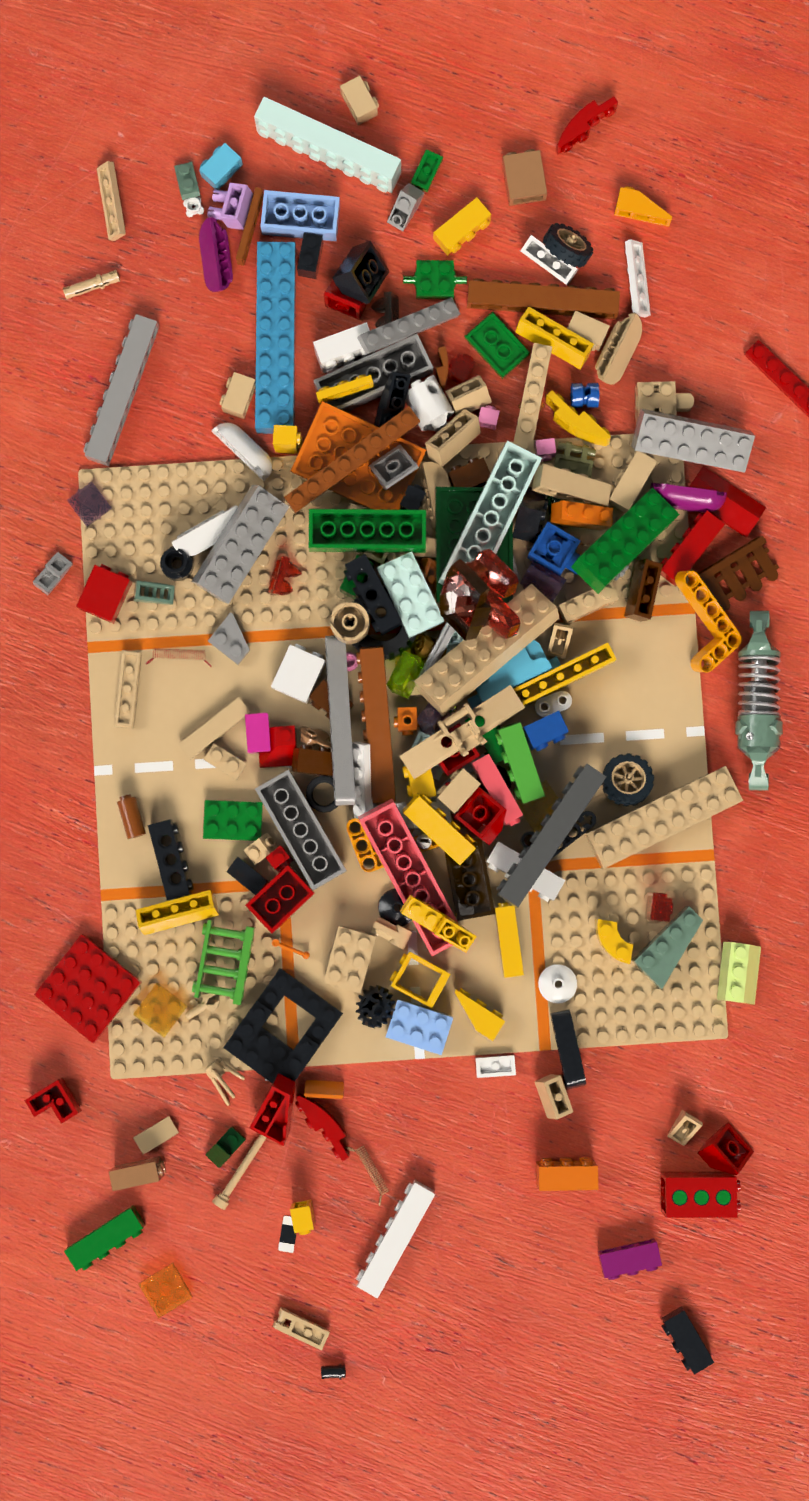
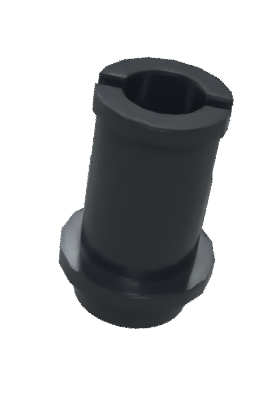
M341 1364L339 1366H321L322 1379L339 1378V1380H342V1378H346V1367Z

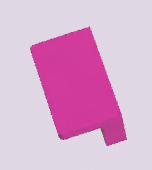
M245 714L247 752L249 754H258V752L271 751L269 714Z

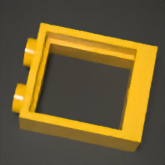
M410 951L408 955L404 953L399 961V964L402 966L399 971L395 970L390 978V981H392L391 986L424 1005L433 1008L450 973ZM411 958L441 974L428 999L398 984Z

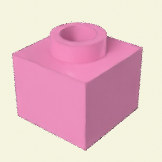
M493 406L481 407L478 418L480 427L495 430L500 411L496 410Z
M554 438L535 440V455L541 457L542 462L550 461L555 457L556 447Z

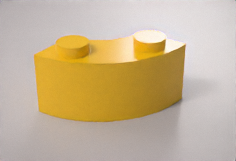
M595 919L597 939L605 952L618 961L630 964L633 945L625 942L620 937L617 930V922Z

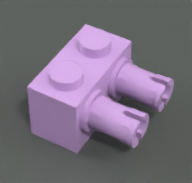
M230 183L228 191L214 189L213 192L216 194L212 195L213 201L224 202L223 208L210 206L207 216L222 220L227 228L244 230L253 198V193L248 185Z

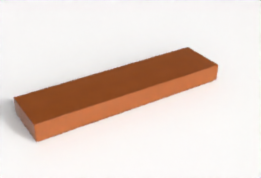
M255 187L238 248L236 261L241 266H244L261 209L264 197L262 188Z

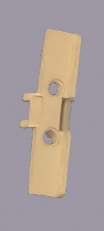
M509 685L475 708L471 709L465 703L463 708L443 721H437L440 727L439 731L399 757L415 779L459 751L465 757L469 754L468 751L474 747L487 743L482 735L525 707L512 686ZM467 715L470 718L468 722L451 733L448 732L446 727L463 716ZM476 716L484 718L483 726L478 727L475 724ZM443 737H449L452 740L449 748L441 745Z

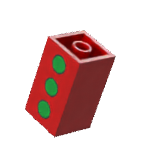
M660 1172L661 1212L666 1218H738V1212L741 1211L740 1200H737V1192H740V1180H737L735 1175L726 1172Z

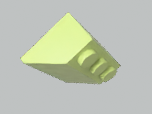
M723 942L717 1000L755 1005L761 954L760 946Z

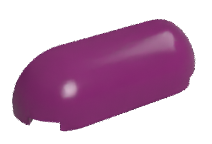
M208 217L203 222L199 233L204 280L210 291L220 292L225 290L233 280L228 236L226 230H222L216 222L217 219Z
M651 483L650 489L653 487L674 509L705 513L707 510L710 513L717 511L723 506L727 496L726 492L670 484Z

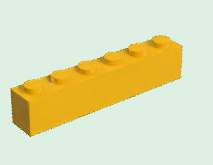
M605 643L514 688V691L523 705L526 706L614 663L617 659L609 643Z

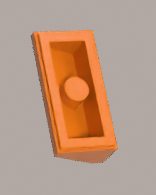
M306 1080L304 1096L342 1099L344 1096V1082Z

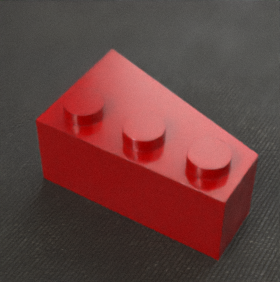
M278 1073L249 1127L251 1130L282 1146L285 1145L290 1133L296 1082Z

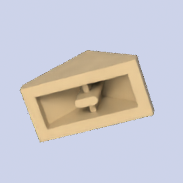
M553 624L547 655L566 658L573 626Z
M682 1110L667 1136L685 1146L702 1127L703 1123Z

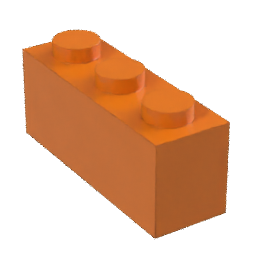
M565 500L551 504L550 523L600 531L612 526L613 508Z

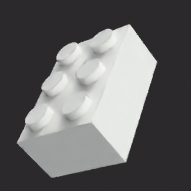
M367 322L313 342L315 355L322 373H331L339 367L346 366L375 353L374 351L366 355L357 339L359 335L370 331Z

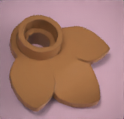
M305 726L300 728V741L308 746H315V743L324 747H331V743L327 741L330 737L327 732L321 729L311 730Z

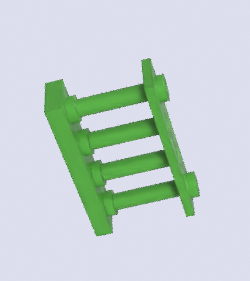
M208 920L203 925L202 935H205L198 978L197 981L193 982L192 992L195 993V998H199L201 992L228 996L230 999H233V1004L241 1005L255 927L246 926V930L237 931L213 927L214 920ZM211 934L240 939V941H243V947L239 950L209 946ZM209 953L237 958L240 961L239 968L233 970L206 965L207 955ZM204 973L233 977L234 980H237L236 987L228 989L202 984Z

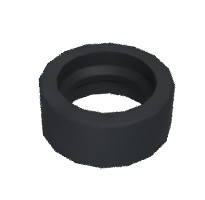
M325 775L318 776L311 780L307 786V801L316 811L323 813L331 812L338 807L335 806V800L329 805H319L313 798V791L320 783H329L334 787L333 778Z

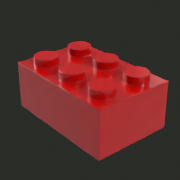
M287 865L245 906L273 934L315 892Z

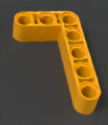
M680 571L675 577L676 585L714 637L693 656L690 662L691 668L694 671L708 673L739 647L742 637L700 576L695 571ZM686 576L689 578L688 583H686ZM697 591H699V598L696 596ZM708 606L710 607V612H709V613L707 612V607H708Z
M359 819L349 820L346 826L347 832L362 870L373 872L384 868L377 853L373 851L370 840L362 825L359 832L353 833L350 831L351 823L358 822L361 825ZM360 840H365L368 844L367 849L364 851L357 849L356 845ZM432 840L429 848H418L423 853L439 846ZM371 858L374 860L375 864L372 869L364 867L363 862L365 859Z

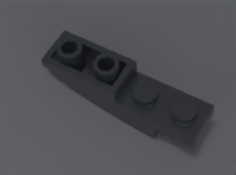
M392 371L381 396L374 422L375 426L381 427L404 410L411 375Z

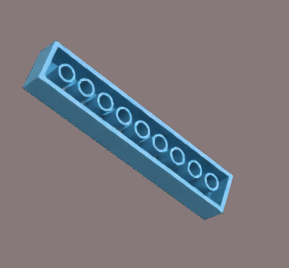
M257 242L255 429L257 434H273L274 425L295 426V242Z

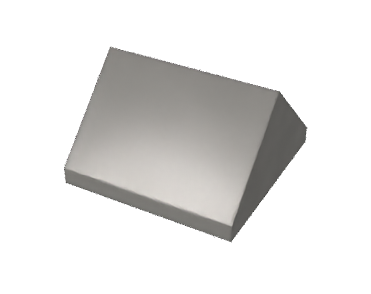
M398 445L369 465L384 490H387L419 468L401 445Z

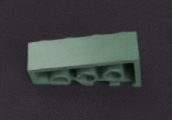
M686 906L631 961L658 988L663 989L703 919L690 906Z

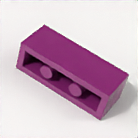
M655 1239L598 1251L602 1274L608 1280L617 1279L620 1275L626 1273L628 1276L636 1275L640 1270L644 1269L646 1271H654L658 1269V1266H662L658 1244Z

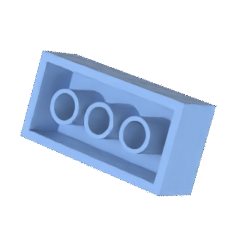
M264 190L260 226L262 235L303 238L305 232L322 235L325 241L337 242L340 197Z

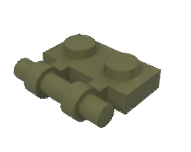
M559 442L557 449L563 450L564 455L556 454L554 467L559 469L566 468L571 470L572 473L586 474L588 478H591L594 461L587 460V455L595 457L596 449L589 448L587 445H583V447L572 445V442ZM570 452L581 454V458L570 456Z

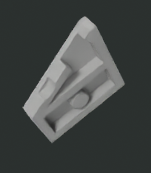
M230 612L208 642L239 665L250 649L234 615Z

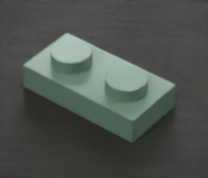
M188 162L174 166L182 200L200 196L193 163Z

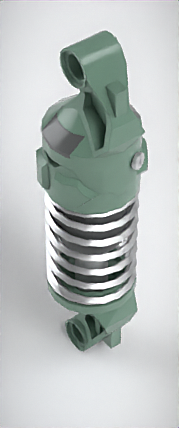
M769 610L750 611V628H753L754 632L749 644L738 652L739 661L752 664L738 665L739 668H751V673H740L738 675L741 678H751V681L738 684L740 687H744V692L738 693L739 696H742V701L738 702L741 705V710L738 711V719L735 722V734L738 737L737 748L751 759L753 764L752 772L749 773V790L758 791L769 790V773H765L764 766L767 759L780 749V737L783 734L781 714L777 712L781 708L777 705V701L781 698L775 694L780 688L774 685L781 680L774 676L781 671L778 667H775V665L781 662V652L768 642L765 631L766 628H769ZM767 669L776 670V671L768 672V673H767ZM767 678L775 679V680H774V681H767Z

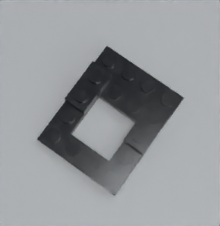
M280 968L223 1048L272 1084L278 1073L295 1082L343 1012ZM284 995L316 1018L294 1049L262 1027Z

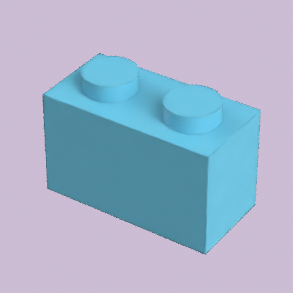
M224 143L214 150L209 160L206 159L202 162L199 169L200 175L214 189L219 190L243 165L242 158Z

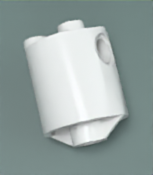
M432 375L423 382L420 379L411 384L412 388L408 389L405 402L420 420L418 426L421 431L431 430L436 432L448 424L446 420L454 414V410L436 377Z

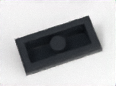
M239 857L234 860L227 870L228 874L255 895L268 882L266 878Z

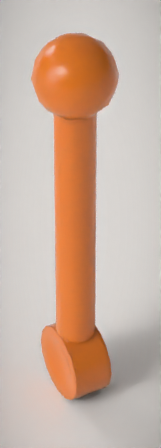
M278 939L272 941L274 947H282L302 955L304 959L310 957V953L307 951L302 952L282 944Z

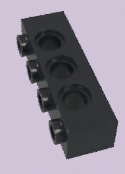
M366 554L345 564L346 570L343 572L348 582L352 580L355 587L352 589L356 597L362 598L364 602L362 607L374 620L371 624L375 632H380L381 635H384L401 626L402 621ZM365 574L368 577L367 582H358V576ZM374 591L377 593V598L369 600L366 597L367 593ZM383 608L387 613L384 617H378L375 614L376 610Z
M169 819L148 825L167 900L191 895V890H194L191 878H187L186 871H189L187 861L182 859L181 853L184 852L182 842H178L176 834H179L177 823H173V820ZM166 835H169L172 839L169 846H164L162 843V839ZM170 854L176 856V863L173 865L167 862V857ZM176 872L181 875V881L178 884L172 881V875Z

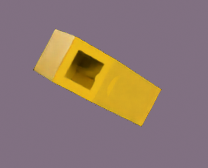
M461 988L459 991L455 989L454 992L476 1031L493 1041L505 1023V1020L502 1019L504 1015L495 1009L492 1012L486 1009L487 1004L478 998L476 1001L469 998L471 994Z

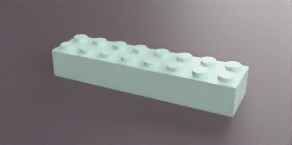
M263 97L254 116L256 129L260 136L264 138L270 137L281 146L287 145L292 147L295 152L299 154L305 153L312 160L317 162L320 160L332 169H340L345 175L349 177L355 176L364 184L377 186V189L382 192H393L401 175L400 158Z
M509 441L505 443L438 583L472 600L476 597L478 592L458 569H456V573L446 577L449 568L457 560L461 559L484 580L541 462V457Z

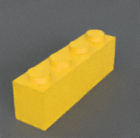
M528 307L520 318L515 332L533 343L552 346V354L580 370L594 346L592 342L531 307Z
M417 793L402 809L403 814L461 865L476 849L473 844L475 840L467 833L463 835L459 831L461 827L455 821L449 822L445 818L447 814L439 807L435 809L431 805L432 800L425 794L421 796Z
M211 890L135 910L138 928L144 935L219 915L216 898Z

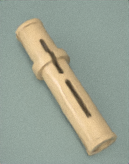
M117 270L102 275L97 274L94 278L63 287V292L66 299L95 289H104L105 286L120 282Z

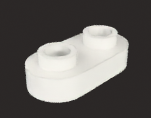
M559 691L540 698L535 703V712L540 717H546L557 711L567 710L572 704V697L566 691ZM560 697H564L566 699L565 704H561L559 702ZM547 704L548 709L542 710L541 705Z

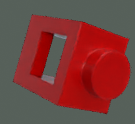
M281 845L265 857L278 873L294 861Z

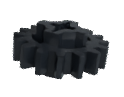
M376 985V987L369 986V990H363V996H358L361 1001L356 1002V1005L359 1006L356 1013L360 1014L358 1020H361L363 1025L374 1029L375 1027L381 1028L382 1024H388L387 1018L392 1019L390 1013L395 1011L392 1005L396 1002L391 1000L393 994L389 993V989Z

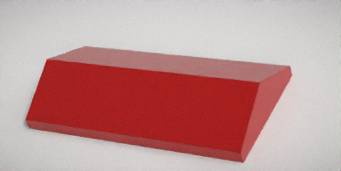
M704 466L689 486L726 492L727 496L723 506L717 511L712 512V514L744 537L749 535L766 509L765 506Z

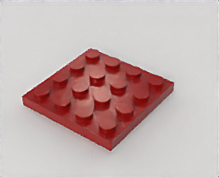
M81 934L34 995L91 1043H95L141 985L142 981L86 935Z

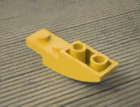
M553 390L546 395L545 403L554 411L553 421L560 427L584 441L601 446L609 445L611 438L609 431L604 427L601 428L591 414L588 415L583 411L578 415L575 408L569 407L565 403L564 398Z
M412 895L408 897L400 909L403 915L429 929L435 935L465 953L477 937L447 915Z

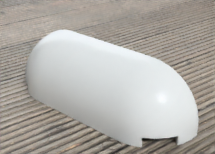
M222 423L212 429V433L263 481L269 477L272 471L270 456L239 426L233 423Z
M232 506L227 511L222 510L177 536L176 540L171 541L173 547L176 550H183L186 556H193L215 545L238 506Z

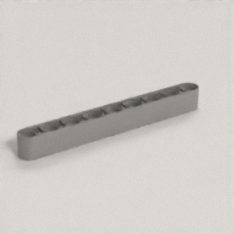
M325 636L335 806L355 805L346 643L339 641L335 636Z

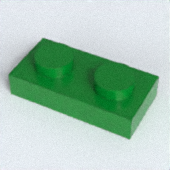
M426 149L412 178L411 185L428 193L443 161V157Z

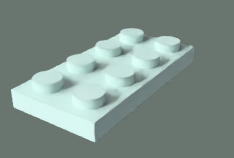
M412 551L377 567V571L409 638L444 623V619L440 615V610Z

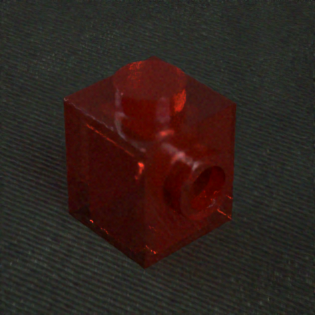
M458 354L457 358H452L448 366L450 368L448 378L458 384L468 381L476 362L467 354Z

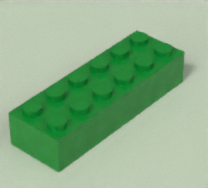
M652 487L575 561L571 568L599 594L665 531L680 514Z
M309 509V552L409 553L412 551V553H426V510Z

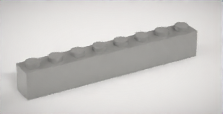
M138 314L135 315L134 319L130 320L128 337L125 336L123 339V350L117 356L116 370L110 375L109 389H106L103 394L104 403L102 407L98 408L96 425H92L90 435L92 436L84 447L85 457L88 460L108 467L159 330L157 321Z

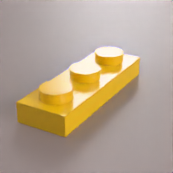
M359 375L355 378L356 380L350 382L344 380L337 383V386L320 388L316 392L318 403L332 401L372 388L373 380L371 375Z

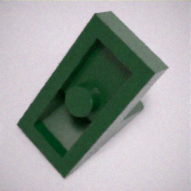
M231 1126L205 1155L220 1168L246 1138Z

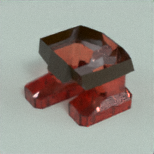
M491 549L479 551L476 558L467 563L461 559L457 560L449 568L440 593V615L465 641L476 639L481 628L487 625L504 639L516 636L521 624L520 619L498 595L506 598L515 594L519 583L517 575Z

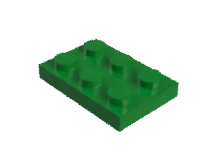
M205 800L203 839L256 841L262 836L263 802Z

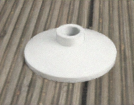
M555 964L543 970L539 977L538 987L546 1000L552 1003H564L575 994L577 979L570 968ZM558 980L562 982L560 988L555 987V982Z

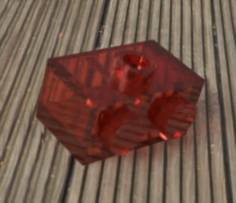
M653 893V896H648L645 919L670 922V915L673 912L672 898H667V894Z

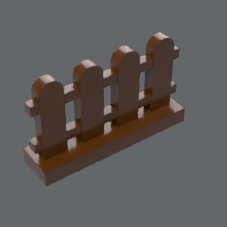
M763 536L754 538L697 573L724 611L730 608L728 599L734 596L738 601L746 598L744 589L750 586L753 591H759L762 588L760 579L766 577L769 581L777 580V569L779 566L777 564L773 565L767 555V552H769L768 547L763 548L762 545L766 543ZM752 552L753 555L747 558L746 555ZM754 560L757 561L763 571L758 575L751 565V562ZM736 562L737 565L731 568L730 565ZM738 570L741 571L747 581L742 585L735 575V572ZM720 572L721 575L715 578L714 574ZM723 579L731 591L726 595L719 585V582Z

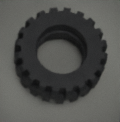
M370 591L366 597L369 600H375L377 593ZM356 597L354 602L352 601V603H357L361 606L364 604L361 597ZM346 620V626H354V620ZM402 624L398 634L388 641L375 640L367 633L363 640L352 645L358 652H360V647L384 646V658L390 661L398 656L401 657L408 649L410 650L417 635L409 638Z

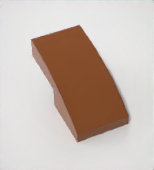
M446 346L438 348L441 367L436 368L437 380L442 390H445L448 375Z

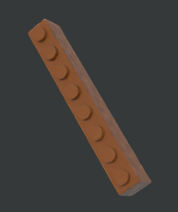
M477 278L473 279V281L469 280L467 308L525 313L527 308L531 307L541 314L573 316L574 312L578 311L593 318L617 319L620 291H615L613 288L597 290L595 287L582 289L574 285L559 287L557 284L541 286L539 283H529L527 285L518 281L503 283L501 280H492L491 282H485L483 279Z
M408 406L287 494L284 500L296 514L417 426L420 420L410 406Z
M384 646L360 647V652L356 653L357 664H361V672H358L359 684H363V691H360V703H364L365 710H361L362 722H366V729L363 730V739L370 744L371 798L373 803H384L390 799L396 802Z

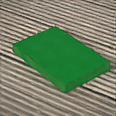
M493 312L465 335L468 343L501 379L507 376L530 355L527 348Z

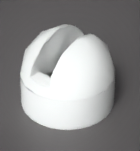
M422 833L417 837L416 843L418 847L427 849L430 847L432 839L425 833ZM419 839H429V843L419 842Z

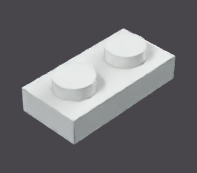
M514 1055L475 1058L477 1078L516 1075Z

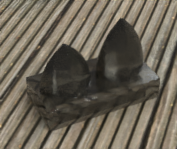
M384 292V297L378 299L371 306L373 310L385 313V316L379 318L374 324L377 328L399 319V297L393 292Z

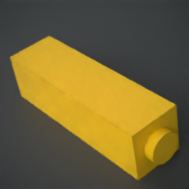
M508 902L498 903V907L494 909L503 977L522 976L524 972L515 907L510 906Z

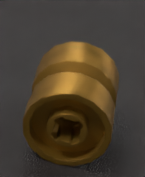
M422 633L418 634L410 648L411 656L426 661L437 639H432V637ZM447 648L445 649L441 658L446 655Z

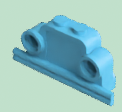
M533 640L475 689L477 695L468 698V703L471 709H473L507 686L511 685L514 689L561 666L557 656L548 660L541 645Z

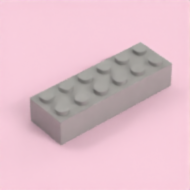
M415 334L313 381L318 392L320 388L330 386L331 388L344 380H348V382L356 380L355 378L359 375H371L373 380L372 388L325 402L344 412H349L380 398L392 371L411 375L409 382L411 384L433 374V366L418 334Z
M640 409L631 446L635 451L745 473L755 435L750 430Z
M252 485L191 582L221 602L229 604L289 506L261 486Z
M289 769L255 788L312 890L319 888L347 871Z

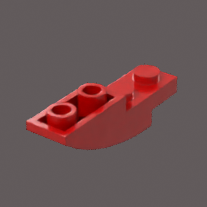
M615 96L599 106L593 100L572 118L559 139L556 148L557 155L570 151L573 145L578 142L583 143L589 138L591 127L596 126L602 118H608L616 112L618 101Z
M302 1094L297 1095L295 1104L300 1112L304 1111L307 1116L305 1121L310 1129L314 1128L315 1132L323 1128L324 1131L321 1133L327 1142L330 1141L332 1143V1152L337 1159L341 1158L342 1162L348 1159L350 1155L341 1141L342 1138L346 1137V1133L341 1125L320 1104Z

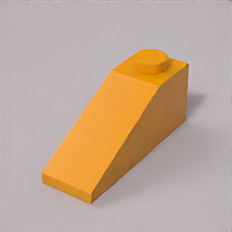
M633 187L620 188L614 213L615 216L669 227L672 216Z

